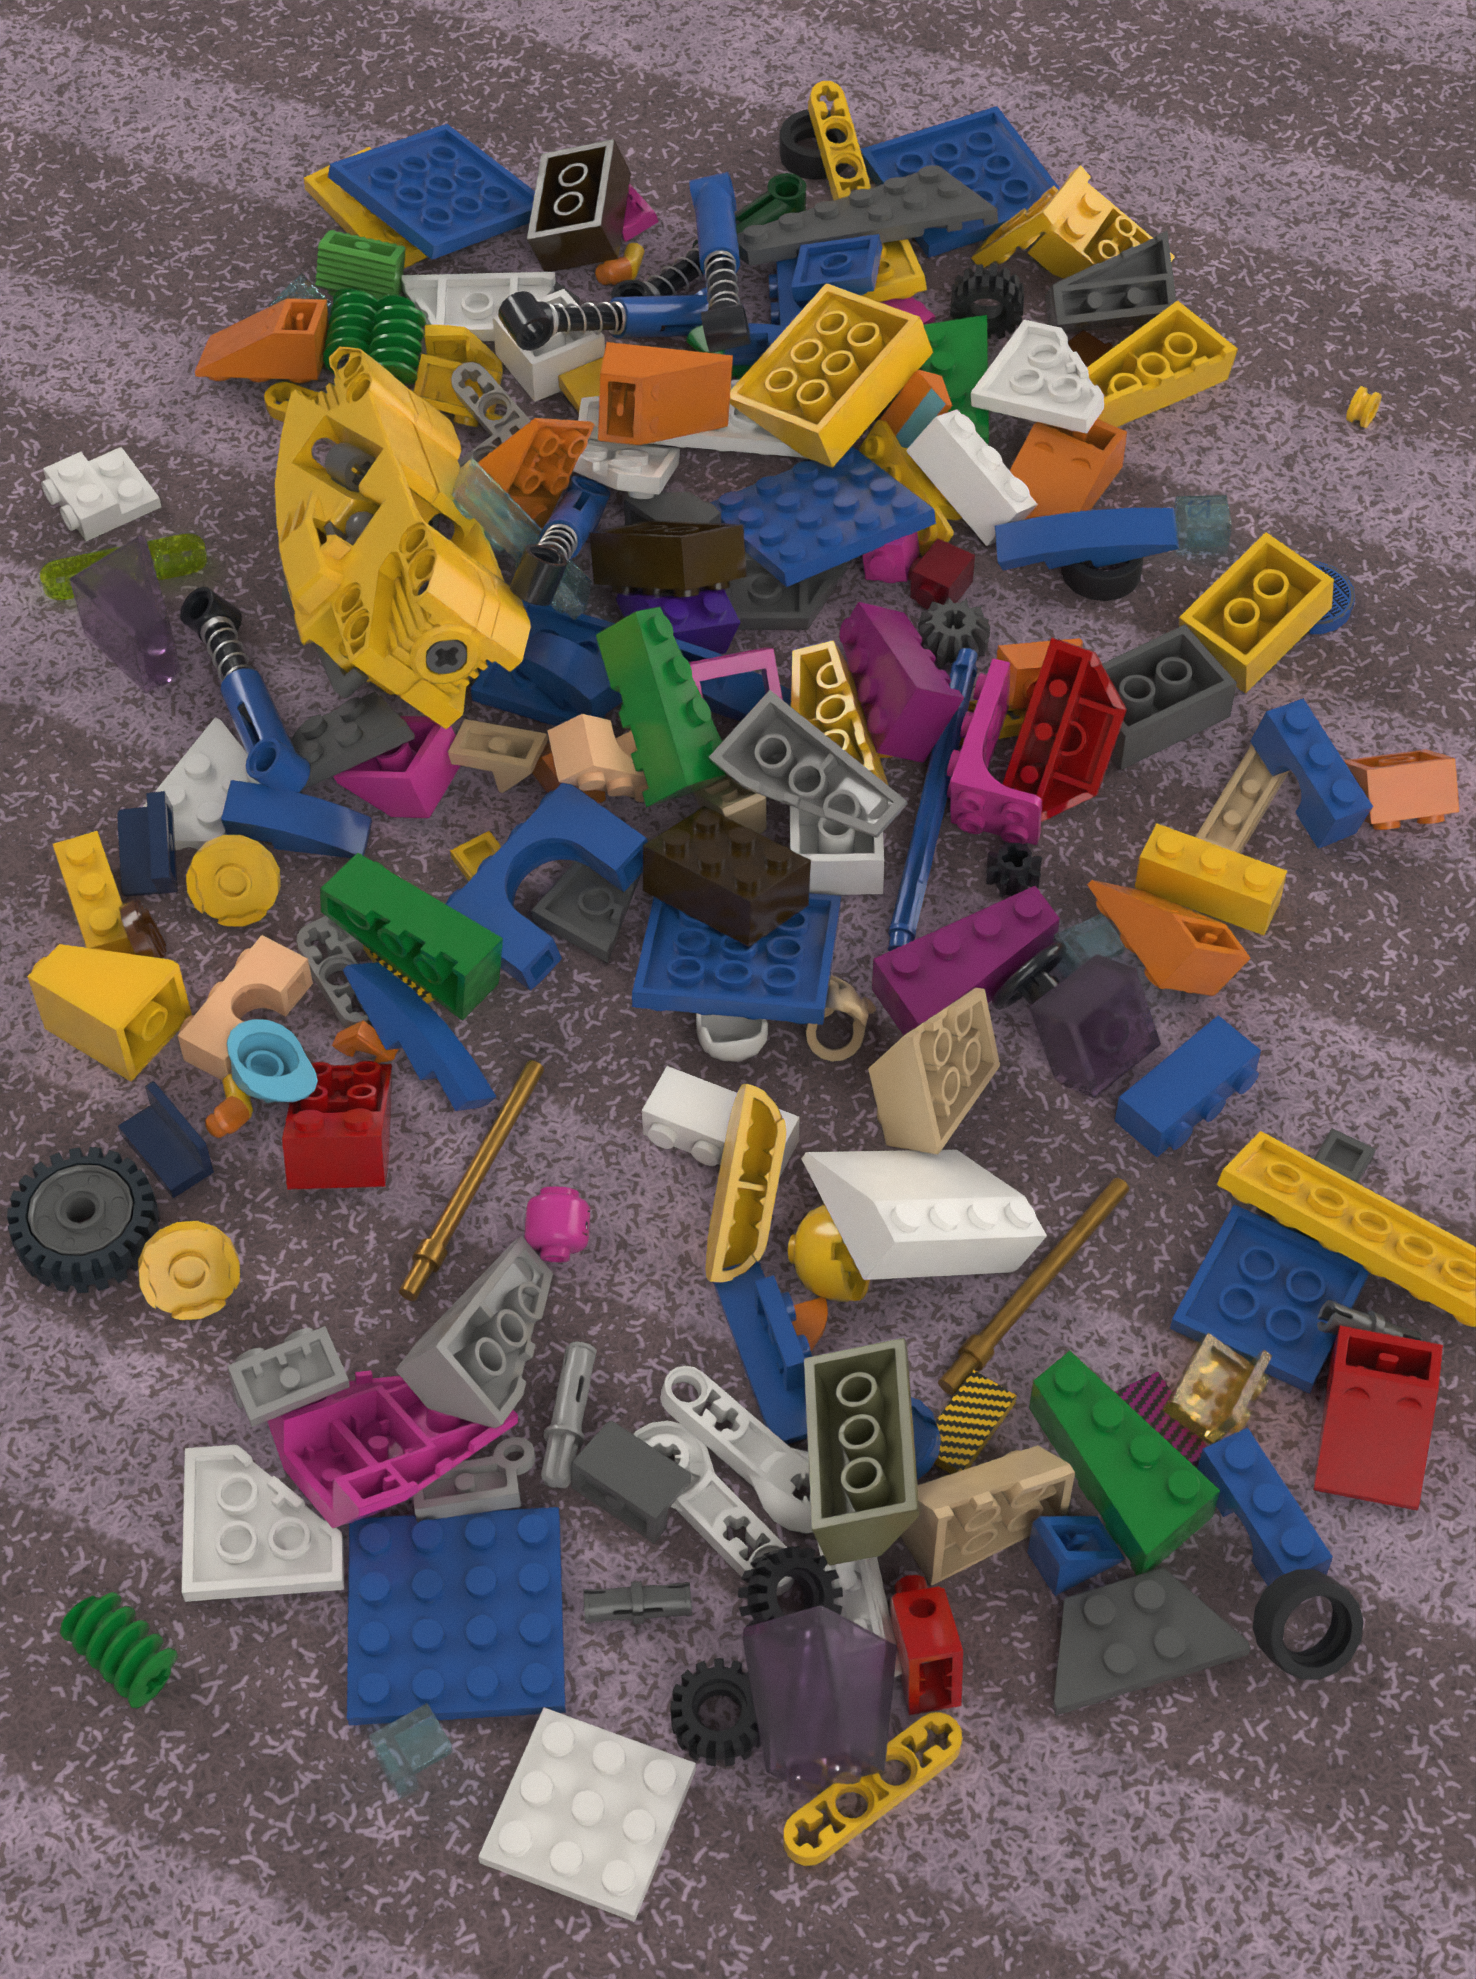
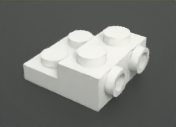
M122 447L90 461L85 458L82 452H79L43 468L46 480L41 482V486L45 496L51 505L59 503L61 506L60 513L70 531L77 529L85 541L161 508L159 496Z

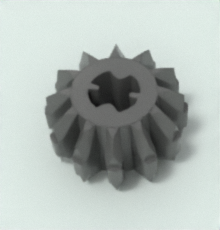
M948 597L944 605L932 602L928 611L921 612L917 630L922 637L921 646L932 651L937 659L939 669H942L947 662L954 663L957 659L958 651L962 648L972 649L978 656H985V652L988 649L990 637L989 619L984 618L981 607L969 608L967 598L958 604L953 603Z

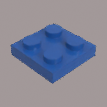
M875 234L801 245L791 286L794 301H811L826 283L860 296L874 291L882 253L880 235Z

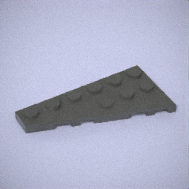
M939 165L925 166L919 172L903 178H890L882 185L870 189L855 190L847 197L835 201L819 202L814 208L806 211L787 213L782 215L779 220L764 225L749 226L743 232L737 234L739 257L749 266L797 258L800 246L805 244L875 234L880 235L881 243L921 237L925 232V228H946L948 232L962 230V222L982 219L984 226L997 224L998 213L996 207Z

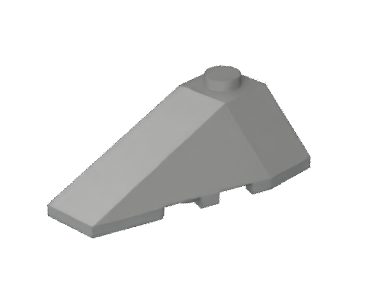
M771 690L765 694L708 757L711 762L747 790L878 838L908 804L902 796Z
M523 1236L517 1238L418 1340L395 1370L428 1409L494 1429L501 1426L524 1394L527 1381L522 1379L525 1362L533 1357L535 1344L531 1342L535 1322L543 1317L553 1276L552 1271Z

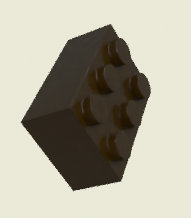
M614 139L541 154L527 241L544 272L618 259L631 172Z
M649 520L589 533L594 585L612 586V592L614 593L637 591L638 588H642L643 595H658L668 593V590H673L674 597H690L699 595L700 587H704V590L730 588L731 580L747 577L743 524Z
M705 806L643 845L644 892L748 947L809 905L810 859Z

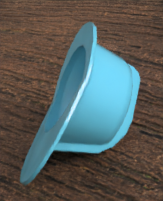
M251 1019L239 1023L231 1030L226 1044L231 1060L232 1078L238 1088L245 1094L262 1099L266 1103L299 1101L307 1098L315 1091L318 1082L315 1069L304 1053L300 1042L290 1030L281 1024L263 1019Z

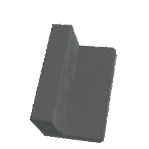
M608 1421L572 1461L571 1488L653 1544L667 1529L669 1507L691 1483V1473L614 1421Z

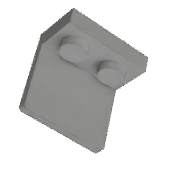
M325 1326L314 1331L311 1328L295 1331L285 1338L284 1343L264 1350V1348L248 1350L239 1355L235 1363L227 1366L238 1408H244L251 1427L350 1387L349 1379Z

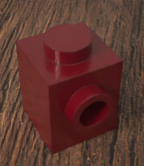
M937 538L923 557L918 556L909 569L908 580L911 581L910 598L916 600L925 609H929L932 602L944 605L948 597L953 603H957L973 583L975 555Z

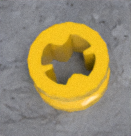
M1359 387L1349 405L1346 420L1349 422L1358 420L1361 427L1367 428L1378 411L1382 394L1375 392L1370 395L1367 388Z

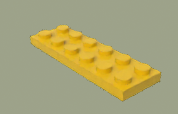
M1262 1131L1223 1169L1217 1186L1230 1192L1238 1201L1256 1206L1274 1216L1280 1224L1296 1228L1319 1241L1324 1248L1333 1252H1339L1363 1265L1369 1273L1387 1278L1407 1289L1413 1297L1421 1301L1430 1302L1452 1314L1460 1323L1476 1327V1247Z

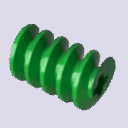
M355 288L337 290L333 296L329 327L327 328V338L323 351V362L326 368L333 374L335 373L330 367L329 356L340 346L362 349L370 355L369 345L372 342L371 333L374 328V316L378 299Z
M396 294L386 295L376 303L369 356L387 369L401 383L409 386L414 384L418 377L415 370L419 367L420 363L418 356L422 352L420 342L424 338V330L422 328L426 324V316L422 311L416 309V305L408 298Z
M110 1592L101 1598L95 1596L87 1597L77 1603L64 1617L60 1627L61 1637L66 1641L72 1642L74 1650L78 1654L86 1656L88 1664L92 1668L100 1670L102 1678L106 1682L114 1684L116 1692L121 1697L128 1698L132 1708L138 1709L150 1702L162 1690L171 1674V1668L177 1660V1651L169 1647L160 1651L164 1643L163 1637L155 1633L147 1636L150 1629L149 1623L145 1620L133 1622L136 1615L135 1610L131 1606L120 1608L122 1599L117 1592Z

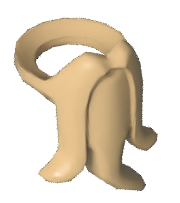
M833 975L830 977L825 1017L831 1015L834 1010H838L854 1018L852 1039L842 1048L830 1049L823 1046L816 1037L818 1024L808 1023L806 1027L807 1043L812 1052L821 1059L832 1062L843 1061L857 1052L864 1038L869 1013L872 1014L876 1011V1007L867 997L860 999L852 985Z

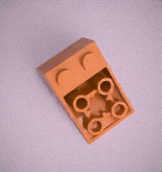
M284 299L211 335L195 369V377H208L213 381H225L230 378H248L253 382L289 379L293 383H307L311 380H318L324 364L323 351L327 338V328L329 327L327 300Z
M606 342L600 371L598 441L644 445L728 427L733 355Z
M534 418L471 467L465 481L485 532L539 534L551 517L562 492L568 486L570 475L580 455L587 447L588 438L595 424L591 421Z
M1096 419L1087 434L1036 422L1010 469L1014 477L1026 484L1031 497L1038 504L1025 519L1091 510L1123 467L1127 431L1099 419Z
M1091 880L1087 884L1097 898V908L1103 915L1114 922L1121 932V942L1127 949L1138 956L1146 967L1144 969L1145 976L1160 989L1167 988L1184 991L1189 994L1196 993L1214 996L1251 959L1228 926L1222 922L1147 891Z

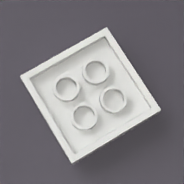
M543 1708L478 1856L479 1862L635 1922L695 1774L696 1763Z

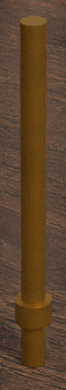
M529 1060L526 1063L429 1238L422 1239L412 1256L414 1264L399 1289V1294L409 1301H416L432 1271H439L448 1254L446 1250L448 1242L544 1072V1067L540 1063Z
M1114 1178L978 1335L972 1334L958 1350L959 1357L938 1380V1384L943 1391L953 1395L973 1370H982L995 1354L993 1348L1129 1192V1186L1125 1181L1120 1178Z

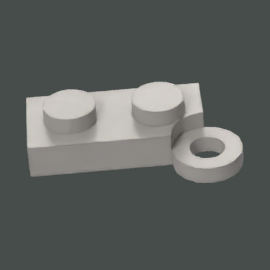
M511 1437L500 1442L494 1449V1455L491 1457L462 1461L413 1495L417 1522L426 1519L433 1520L521 1507L517 1475L526 1473L534 1465L536 1455L533 1444L521 1437ZM512 1452L524 1454L522 1458L516 1461L506 1459V1456Z

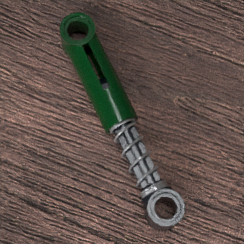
M790 173L778 174L772 177L768 182L765 193L735 213L737 234L743 232L749 226L764 225L779 220L784 214L806 211L807 186L805 181L800 176ZM698 239L693 242L692 248L687 251L686 258H676L673 267L664 266L661 269L660 276L651 275L648 281L643 282L626 280L616 284L611 292V300L614 297L676 295V292L681 288L688 290L689 283L694 279L701 281L703 273L700 269Z

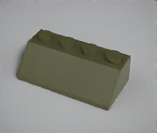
M905 1338L804 1358L811 1527L829 1566L881 1556L920 1516L908 1351Z

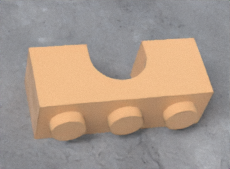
M580 714L547 730L558 782L578 786L583 791L595 789L607 792L608 796L624 795L635 798L637 802H645L642 792L649 788L644 771H636L631 754L637 751L632 731L615 738L611 720L586 714Z
M261 935L251 948L245 949L240 954L234 969L224 981H220L213 986L207 1001L195 1015L189 1016L183 1022L177 1037L184 1061L220 1080L231 1074V1060L226 1044L231 1030L239 1023L244 1022L240 1020L243 1015L258 1008L271 1009L286 1017L313 984L308 958Z

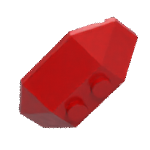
M1051 638L1003 781L1004 786L1036 795L1042 799L1041 822L1098 795L1127 711L1096 652Z

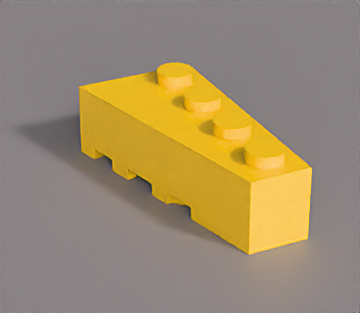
M1177 300L1087 367L1091 382L1094 386L1098 385L1104 394V409L1097 419L1119 427L1228 380L1238 348Z

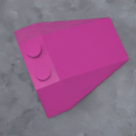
M370 1370L355 1372V1380L349 1381V1388L267 1422L284 1471L332 1529L379 1513L408 1500L518 1423V1414L512 1410L504 1423L495 1429L428 1409L401 1376L372 1378L373 1375Z

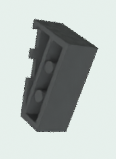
M1168 231L1158 234L1153 239L1136 247L1122 251L1119 255L1100 264L1097 263L1053 284L1045 294L1048 325L1060 327L1065 333L1141 325L1148 323L1175 303L1176 294Z

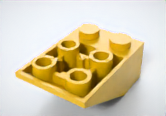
M1087 182L1062 213L1065 218L1063 223L1048 235L1043 231L1027 253L1053 275L1065 279L1097 263L1100 264L1117 256L1122 251L1153 239V237ZM1170 253L1172 262L1175 256L1172 253Z

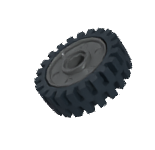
M80 1147L69 1149L70 1159L63 1160L60 1152L49 1156L52 1166L47 1168L40 1161L32 1167L34 1178L26 1174L19 1181L21 1192L14 1190L10 1198L12 1207L7 1209V1220L9 1223L7 1226L17 1256L32 1277L36 1275L39 1282L47 1287L54 1283L58 1291L68 1292L70 1286H74L77 1293H88L89 1285L95 1284L98 1291L109 1288L107 1280L114 1277L119 1284L128 1278L127 1269L131 1268L135 1272L138 1270V1260L145 1243L159 1230L158 1222H160V1217L152 1187L142 1169H137L135 1162L128 1157L122 1160L120 1154L113 1150H109L104 1157L101 1148L90 1147L88 1156H83ZM86 1217H92V1218H90L88 1221H85V1222H82V1223H76V1222H78L80 1219H83V1218H86Z

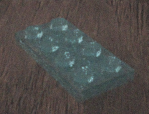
M472 457L459 470L451 494L455 498L453 502L463 516L469 520L473 518L477 520L485 529L484 534L487 540L497 550L503 551L505 549L516 560L515 566L517 568L525 546L528 544H538L542 529ZM572 560L567 562V567L553 602L550 605L559 613L566 612L575 620L587 609L592 580Z

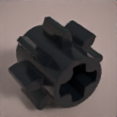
M1006 841L998 853H988L985 882L987 885L996 884L999 890V897L1005 895L1013 896L1028 889V887L1036 886L1039 888L1042 857L1032 856L1027 843H1008Z

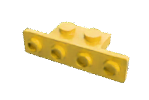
M421 354L417 372L418 377L413 392L421 396L438 411L455 414L453 422L478 427V421L459 401L452 387L451 377L453 372L464 363ZM486 369L500 385L503 373ZM470 378L464 382L465 386L472 387L480 399L483 393L478 381L474 382ZM496 404L490 406L485 413V417L493 421L499 420L504 416L494 414Z
M877 420L860 446L859 452L934 508L936 524L917 532L919 550L921 555L924 556L937 538L949 542L953 537L954 531L947 519L959 520L962 517L906 452L908 448L901 446L888 423Z

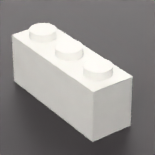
M958 410L936 416L906 450L986 546L996 542V525L1024 520L1038 505L1031 497L1026 484L1013 476L1002 463L1001 455L985 443L975 431L973 422Z
M667 1066L642 1109L643 1135L648 1136L651 1142L661 1148L670 1149L676 1147L689 1152L702 1164L708 1166L721 1165L728 1122L737 1093ZM780 1110V1113L786 1123V1143L780 1176L799 1142L800 1117Z

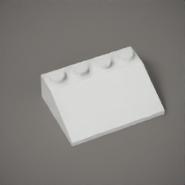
M915 1150L806 1152L801 1158L863 1280L1011 1273L1018 1270L1047 1237L1036 1217L1034 1209L1030 1206L1024 1195L958 1150H941L938 1155Z

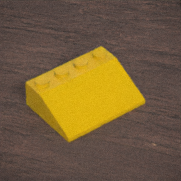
M826 283L731 389L730 404L800 455L833 468L905 386L913 373L932 355L933 350L919 316Z

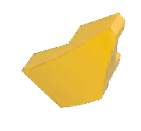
M425 325L424 336L427 355L460 363L474 362L480 364L485 369L503 373L502 361L466 327Z

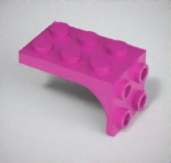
M993 658L987 675L980 673L973 696L974 700H978L974 713L967 711L960 733V737L964 738L961 751L953 750L948 764L947 776L951 777L947 798H950L951 823L957 824L961 830L970 834H981L984 831L999 835L1008 843H1030L1037 845L1041 832L1042 799L1036 795L1004 786L988 771L1009 709L1010 662Z

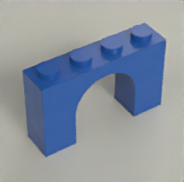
M561 783L556 790L548 792L542 798L538 809L524 823L518 824L511 831L506 843L494 855L488 856L482 861L477 869V873L463 888L455 890L450 895L446 905L503 938L500 968L531 991L562 960V957L554 939L514 908L515 895L522 880L532 870L542 864L555 860H572L590 867L622 892H625L643 872V845L648 843L645 836L574 785Z

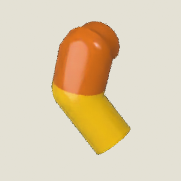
M629 243L625 248L623 257L599 264L595 270L597 281L606 286L609 284L616 285L626 280H635L645 254L644 248L638 243Z
M232 1073L225 1076L222 1080L226 1099L216 1106L214 1113L209 1114L205 1120L207 1131L216 1138H222L227 1133L232 1134L249 1121L253 1114L250 1096L238 1088L232 1078Z

